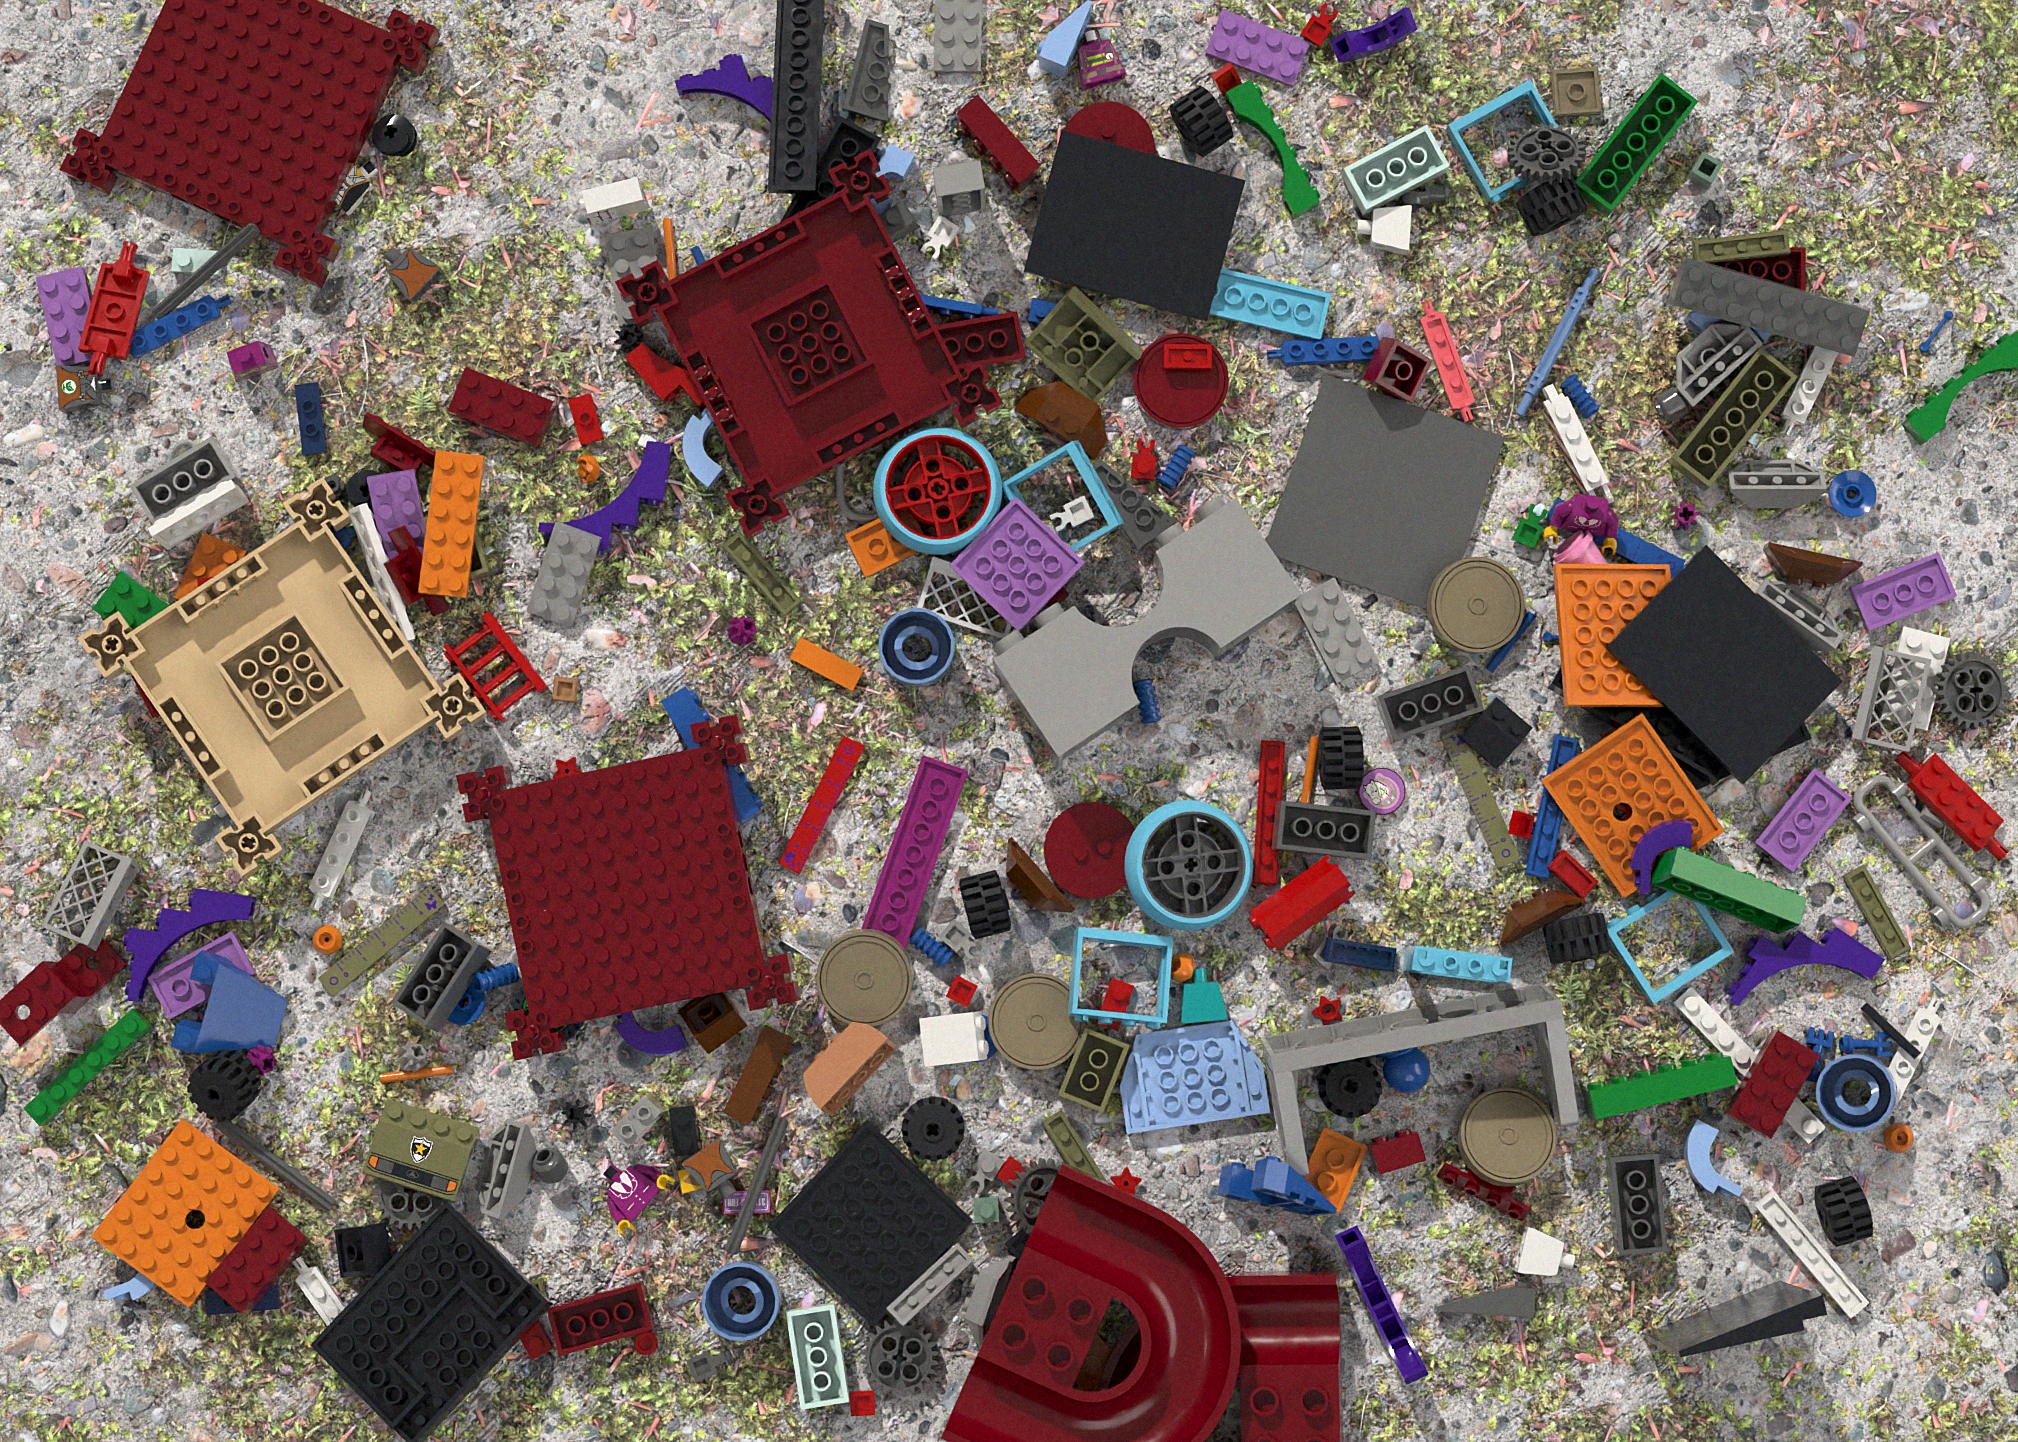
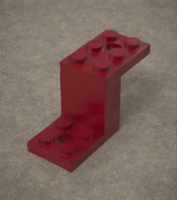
M104 937L96 951L78 943L59 962L42 961L0 1000V1025L20 1047H24L58 1014H75L128 964ZM92 956L97 957L99 960V966L95 970L89 969L87 965L88 959ZM22 1005H26L30 1010V1014L26 1019H21L18 1016V1009Z

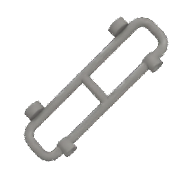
M1875 775L1867 780L1854 794L1853 801L1858 814L1851 819L1853 825L1863 834L1872 828L1935 903L1936 907L1929 912V915L1936 924L1942 927L1950 921L1955 927L1961 929L1970 928L1988 913L1991 906L1990 897L1984 889L1988 885L1985 879L1979 874L1974 877L1928 821L1920 818L1921 813L1906 796L1910 791L1904 783L1899 782L1896 784L1892 779L1884 775ZM1879 784L1884 785L1889 790L1892 798L1901 804L1929 838L1909 857L1863 803L1864 796ZM1934 847H1937L1967 883L1970 891L1976 894L1981 901L1980 908L1966 919H1961L1956 915L1915 866V863Z

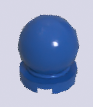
M1418 1047L1376 1055V1058L1383 1057L1385 1059L1382 1067L1384 1079L1391 1088L1399 1093H1415L1428 1083L1430 1061L1424 1052L1417 1049Z

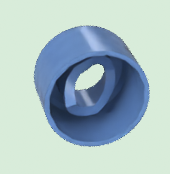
M910 608L900 611L887 621L879 637V654L885 670L894 680L905 686L917 688L930 686L941 680L953 664L955 643L952 631L941 616L930 610ZM914 635L926 637L932 645L930 658L923 662L908 660L903 653V645L909 637Z
M1861 1053L1847 1054L1830 1062L1821 1072L1816 1086L1817 1103L1824 1117L1836 1127L1851 1132L1870 1130L1882 1123L1893 1110L1897 1097L1896 1083L1887 1066L1877 1058ZM1852 1077L1865 1079L1871 1087L1872 1095L1870 1100L1863 1106L1855 1107L1850 1105L1842 1095L1844 1083Z
M747 1260L734 1261L721 1267L706 1283L702 1294V1311L709 1326L720 1336L734 1341L751 1340L763 1334L777 1318L782 1300L781 1289L775 1276L763 1265ZM736 1286H746L753 1292L756 1298V1306L750 1313L739 1314L730 1307L728 1302L729 1293Z

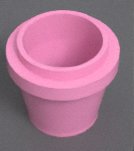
M1579 530L1572 534L1553 554L1554 565L1609 564L1594 543L1593 535L1588 530L1585 532Z

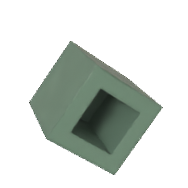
M1702 152L1686 178L1707 190L1724 163Z
M998 1196L974 1197L975 1223L999 1222Z

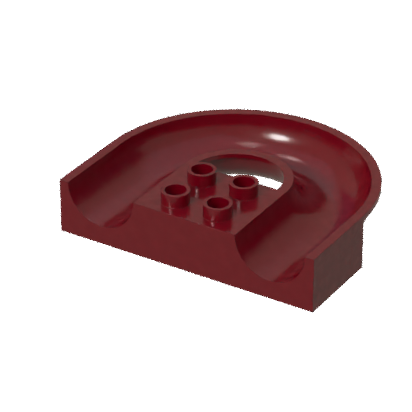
M1062 1162L944 1427L941 1439L947 1442H1204L1220 1421L1230 1401L1237 1379L1241 1352V1334L1237 1306L1230 1285L1213 1254L1187 1226L1165 1211L1153 1206L1151 1201ZM1114 1297L1129 1308L1138 1322L1142 1341L1138 1362L1126 1379L1110 1389L1089 1392L1072 1388L1109 1302Z
M1243 1271L1239 1275L1225 1276L1232 1290L1240 1323L1241 1352L1237 1375H1240L1242 1442H1344L1339 1271ZM1136 1319L1124 1332L1113 1349L1104 1368L1098 1391L1110 1389L1118 1385L1135 1368L1142 1344L1141 1332Z

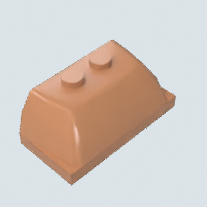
M850 1023L842 1033H837L831 1039V1044L825 1051H820L814 1057V1062L803 1074L805 1089L813 1103L831 1117L844 1106L899 1048L881 1031L868 1024Z

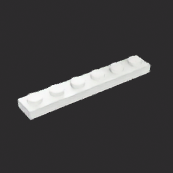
M367 503L358 505L348 510L381 604L406 640L411 641L415 639L414 628L406 614L405 603L401 599L383 564L389 558L382 547V539L376 530L373 513L368 508Z
M1771 1190L1754 1205L1849 1318L1854 1317L1869 1304L1867 1299L1774 1190Z

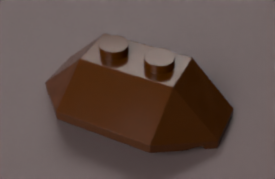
M1061 381L1026 390L1014 409L1015 412L1067 444L1071 441L1079 440L1086 455L1093 460L1096 459L1107 441L1100 405Z
M1768 542L1763 547V551L1780 576L1788 579V583L1794 585H1802L1803 582L1812 584V588L1818 590H1826V587L1833 586L1862 567L1863 564L1861 561Z
M1012 837L1009 838L1006 862V876L1008 879L1006 883L1014 892L1018 889L1024 895L1021 900L1030 910L1035 907L1037 911L1072 913L1075 908Z
M1541 888L1531 894L1533 896L1532 899L1524 902L1522 898L1510 905L1512 909L1506 912L1497 941L1498 948H1503L1546 924L1587 904L1586 900L1554 889L1546 891L1545 888Z

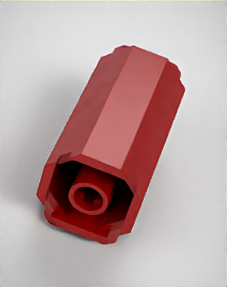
M1328 855L1249 911L1250 917L1247 920L1255 931L1260 929L1264 937L1261 939L1269 950L1275 948L1276 951H1279L1356 894L1354 890L1349 892L1348 888L1351 884L1335 862L1332 864L1327 862L1331 859Z

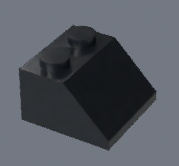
M1495 697L1460 739L1492 767L1498 769L1533 728Z
M386 1222L334 1230L341 1278L376 1274L392 1259L389 1250V1234Z

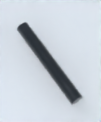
M1866 1002L1861 1007V1010L1914 1060L1921 1054L1915 1046L1870 1004Z

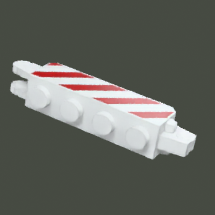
M1553 384L1543 388L1542 391L1546 398V401L1543 402V414L1581 493L1587 496L1595 495L1594 490L1600 488L1604 499H1607L1609 503L1614 502L1607 485L1609 481L1568 396L1564 397L1563 393L1558 395Z

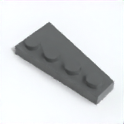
M870 19L865 20L842 107L843 111L888 123L889 25Z
M1102 459L1093 465L1125 523L1120 527L1137 550L1143 548L1160 533L1177 523V521L1168 516L1154 502H1151L1137 488H1134Z

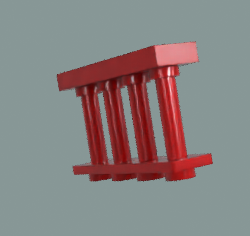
M488 611L481 616L485 621L482 624L483 627L454 649L449 644H445L443 647L447 652L444 655L452 665L456 663L461 671L458 673H460L465 682L472 683L475 687V690L472 692L481 703L485 700L490 708L487 711L495 721L499 719L505 723L507 719L503 713L531 691L535 692L538 690L543 694L549 687L494 615ZM488 634L490 636L495 634L499 639V642L496 643L497 646L467 668L460 659V656ZM509 652L514 659L511 661V665L482 687L474 675L501 654ZM523 671L528 677L525 681L526 684L496 706L488 694L515 673Z

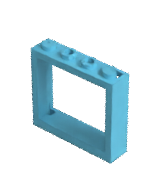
M1531 80L1448 124L1445 130L1487 203L1492 200L1495 203L1503 200L1508 196L1507 192L1515 189V191L1523 189L1528 185L1527 181L1530 180V177L1522 180L1520 175L1492 191L1459 133L1526 97L1540 123H1543L1545 128L1549 127L1551 123H1553L1554 128H1558Z
M1079 440L1071 441L1002 483V491L1007 502H1011L1016 496L1027 506L1016 485L1069 454L1108 523L1106 526L1071 545L1070 548L1075 553L1125 524Z
M1667 890L1661 894L1658 891L1652 893L1645 898L1647 903L1641 907L1638 904L1632 906L1625 911L1627 916L1621 920L1616 917L1606 924L1611 946L1649 1004L1657 1003L1734 953V950L1705 906L1690 900L1720 948L1653 990L1616 933L1676 895Z
M1085 927L1075 929L1068 1016L1074 1017V1021L1079 1022L1098 1019L1100 1024H1112V1021L1122 1022L1121 1025L1126 1027H1136V1023L1145 1024L1147 1029H1159L1160 1026L1165 1025L1168 1017L1173 937ZM1083 941L1160 949L1156 1016L1077 1008Z
M1423 946L1405 947L1403 971L1497 984L1510 983L1513 958Z

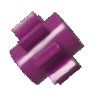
M1682 500L1680 508L1677 506L1671 507L1675 513L1669 519L1674 520L1676 523L1674 528L1683 526V530L1687 531L1689 523L1692 526L1697 525V521L1694 518L1700 512H1695L1693 509L1694 503L1685 505V501ZM1683 511L1684 514L1689 515V518H1687L1686 520L1684 519V517L1679 516V514Z
M743 615L740 618L735 617L729 621L731 626L726 631L731 642L741 646L744 643L748 645L754 641L753 635L757 631L751 619L745 618Z
M260 1044L257 1048L250 1049L247 1054V1058L252 1061L250 1065L252 1068H257L261 1076L272 1071L277 1061L272 1056L274 1050Z

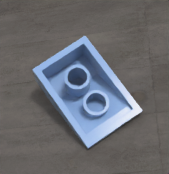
M1087 0L1052 30L1045 41L1041 40L1036 52L1038 54L1036 59L1039 60V69L1065 79L1090 20L1092 1Z

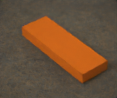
M801 637L790 656L791 660L852 692L864 672L863 669Z

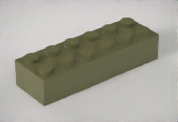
M1760 347L1754 352L1667 462L1700 489L1706 491L1798 376Z

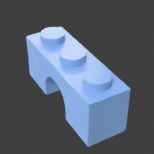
M889 143L887 148L883 147L877 157L881 171L875 174L877 177L884 174L886 179L894 177L904 182L915 163V156ZM892 197L879 204H876L874 199L870 200L878 216L889 210L893 203Z

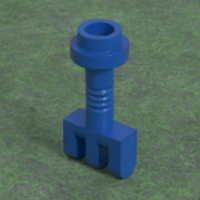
M1809 1027L1806 1044L1814 1045L1813 1051L1820 1056L1806 1078L1807 1081H1818L1821 1074L1819 1071L1823 1048H1832L1834 1032L1828 1031L1826 1040H1824L1825 1031L1823 1029L1818 1030L1817 1038H1815V1028Z
M1874 1032V1039L1869 1040L1853 1039L1851 1034H1846L1839 1039V1049L1846 1054H1851L1854 1049H1875V1056H1893L1892 1051H1884V1047H1893V1042H1883V1037L1891 1038L1885 1032Z

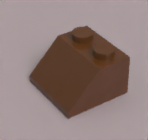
M724 992L696 997L678 1010L692 1035L708 1055L747 1027L744 1019Z

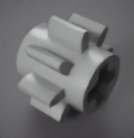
M409 1041L397 1051V1054L400 1055L397 1062L404 1071L412 1070L413 1073H416L427 1064V1061L424 1059L427 1052L420 1044H412Z

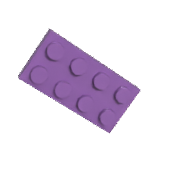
M1222 9L1205 55L1226 63L1230 62L1236 67L1293 88L1310 42Z
M79 266L36 277L56 365L77 366L91 362L93 354L82 353L78 349L92 300L84 267Z
M415 469L368 476L367 483L377 531L381 536V544L389 560L398 555V552L387 532L403 525L406 526L419 552L423 556L426 528L422 517L425 516Z
M1939 552L1849 588L1867 632L1957 596Z
M1813 768L1753 843L1790 873H1793L1852 797L1817 769Z
M234 931L225 934L147 977L169 1020L205 1002L210 997L213 986L189 979L195 957L202 950L226 957L239 969L251 974L250 976L256 974Z

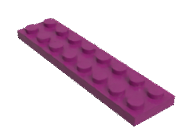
M924 755L922 756L861 929H874L887 933L906 949L968 773L967 770Z

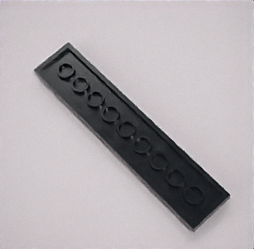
M777 0L768 173L769 194H816L825 0Z

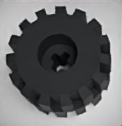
M1201 85L1169 106L1172 119L1178 131L1191 149L1201 157H1205L1234 137L1231 123L1221 105Z
M1572 176L1571 179L1562 177L1561 183L1554 179L1551 185L1546 181L1527 192L1515 204L1531 236H1540L1556 230L1580 216L1587 208Z
M1358 726L1321 728L1317 748V765L1323 790L1361 788L1364 777V750L1362 734Z
M993 870L961 878L959 887L970 931L975 940L1010 931L1011 921L1008 913L1010 907L1006 891L1002 889L998 873Z
M1596 912L1548 923L1542 927L1550 963L1559 964L1569 961L1572 963L1592 959L1595 955L1607 953L1612 949L1604 913Z
M225 1049L222 1052L219 1050L209 1056L188 1078L190 1084L187 1086V1092L192 1093L189 1099L192 1104L196 1103L198 1106L196 1110L200 1114L202 1112L206 1113V1118L210 1120L216 1117L217 1122H224L226 1119L231 1121L255 1101V1098L260 1093L258 1088L261 1086V1079L256 1077L259 1072L257 1068H252L250 1065L252 1061L249 1058L246 1060L242 1058V1053L238 1051L232 1054L231 1049Z
M1363 1057L1327 1064L1321 1071L1320 1078L1318 1079V1093L1325 1107L1334 1114L1345 1118H1357L1371 1112L1373 1107L1378 1104L1379 1097L1382 1094V1079L1376 1070L1377 1068ZM1349 1079L1357 1084L1354 1087L1353 1093L1344 1089V1086L1347 1085L1346 1081Z
M936 1096L921 1098L911 1105L904 1115L901 1128L902 1138L908 1150L912 1154L917 1155L919 1159H927L930 1162L939 1159L944 1160L952 1153H955L963 1141L965 1130L964 1119L958 1107L949 1102L948 1099ZM928 1124L932 1126L937 1124L939 1126L937 1128V1135L935 1133H927L929 1130Z
M1848 1176L1815 1186L1814 1200L1817 1214L1826 1236L1835 1247L1872 1237L1873 1219L1870 1207L1861 1186L1854 1177Z

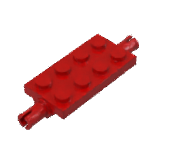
M128 241L123 242L120 258L115 263L108 264L102 262L78 347L82 353L93 354L88 373L93 376L96 375V372L98 377L103 376L107 358L127 361L150 278L149 271L140 270L133 264L138 245L133 242L130 243V246Z
M1901 752L1897 755L1894 761L1909 774L1908 777L1911 779L1907 786L1970 848L1978 852L1984 847L1998 862L2007 855L2006 853L2009 850L1994 837L1995 831L2003 823L2004 819L1936 753L1931 755L1924 764L1917 763L1907 752Z

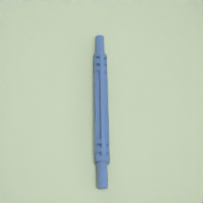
M1590 268L1582 286L1577 288L1524 390L1525 395L1515 412L1516 415L1524 417L1533 398H1537L1591 294L1589 291L1599 274L1598 270Z

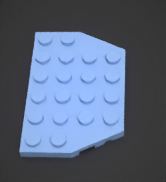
M1232 1020L1136 1034L1120 1082L1127 1134L1270 1113L1263 1064Z

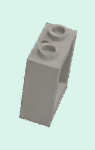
M650 1094L643 1095L610 1132L627 1148L633 1147L667 1110Z

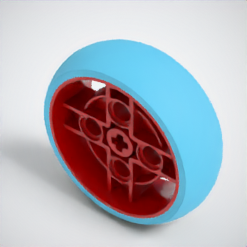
M926 427L903 436L884 454L874 477V504L884 527L900 543L910 549L926 554H949L965 549L998 515L1002 502V481L999 469L992 455L974 437L950 427ZM939 444L963 451L974 460L979 469L967 471L955 459L942 456ZM917 449L919 461L908 470L902 486L890 488L892 475L899 462L910 452ZM930 462H935L938 464L939 470L931 473L927 471L926 465ZM958 480H963L967 483L968 488L964 491H959L955 488L954 484ZM935 485H939L940 489L944 488L945 490L941 492L940 496H937L936 492L931 491L934 490ZM916 490L920 492L921 498L917 501H912L908 498V493ZM985 493L984 505L979 516L970 526L959 532L957 520L969 509L973 495ZM941 508H945L949 511L950 516L946 519H940L936 512ZM908 510L917 520L933 525L937 537L926 536L912 530L901 521L896 512Z

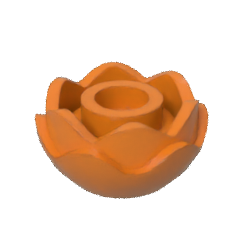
M581 455L577 459L579 464L578 474L583 478V483L589 482L591 484L600 475L599 463L591 455Z
M323 925L313 934V946L319 953L331 955L341 948L342 933L332 925Z
M1183 952L1172 957L1170 976L1173 980L1185 982L1192 977L1196 966L1193 957Z
M1893 1123L1885 1129L1883 1134L1886 1148L1895 1153L1906 1152L1912 1147L1914 1142L1912 1130L1902 1123Z

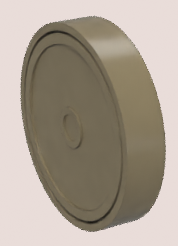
M1471 557L1448 565L1436 576L1428 592L1427 614L1432 629L1446 645L1460 652L1483 653L1503 646L1516 634L1524 616L1525 601L1519 581L1507 567L1489 558Z
M874 929L852 930L836 938L823 953L816 973V985L822 1003L834 1017L849 1025L852 1022L877 1026L888 1022L906 1005L914 983L913 965L905 948L892 936Z
M1029 973L1012 979L1000 989L990 1007L988 1027L994 1046L1007 1061L1028 1070H1044L1061 1064L1075 1052L1085 1028V1022L1074 1021V1017L1068 1016L1070 986L1061 979L1049 974ZM1078 997L1077 1008L1083 1009L1082 1003Z
M1510 1087L1495 1088L1479 1095L1462 1114L1457 1130L1458 1148L1467 1167L1482 1180L1493 1185L1505 1187L1527 1183L1539 1175L1550 1163L1557 1142L1553 1118L1544 1104L1532 1094Z

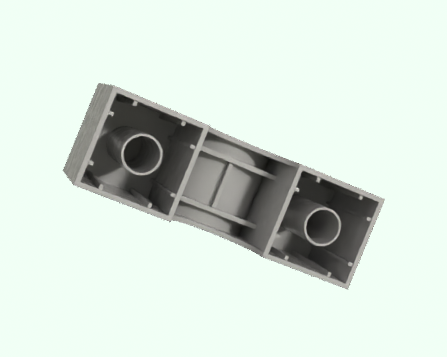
M1218 495L1195 511L1197 514L1193 518L1196 522L1195 526L1185 531L1178 522L1155 538L1157 542L1153 545L1157 551L1155 552L1152 565L1159 579L1160 595L1156 606L1143 619L1127 626L1108 627L1087 619L1075 606L1064 612L1060 604L1056 603L1034 618L1036 621L1034 625L1038 629L1024 639L1017 629L994 645L996 648L994 651L998 656L993 659L995 672L1057 764L1137 711L1140 702L1132 685V666L1138 655L1152 643L1171 637L1187 638L1203 645L1217 658L1295 606L1302 595L1237 498L1225 504Z

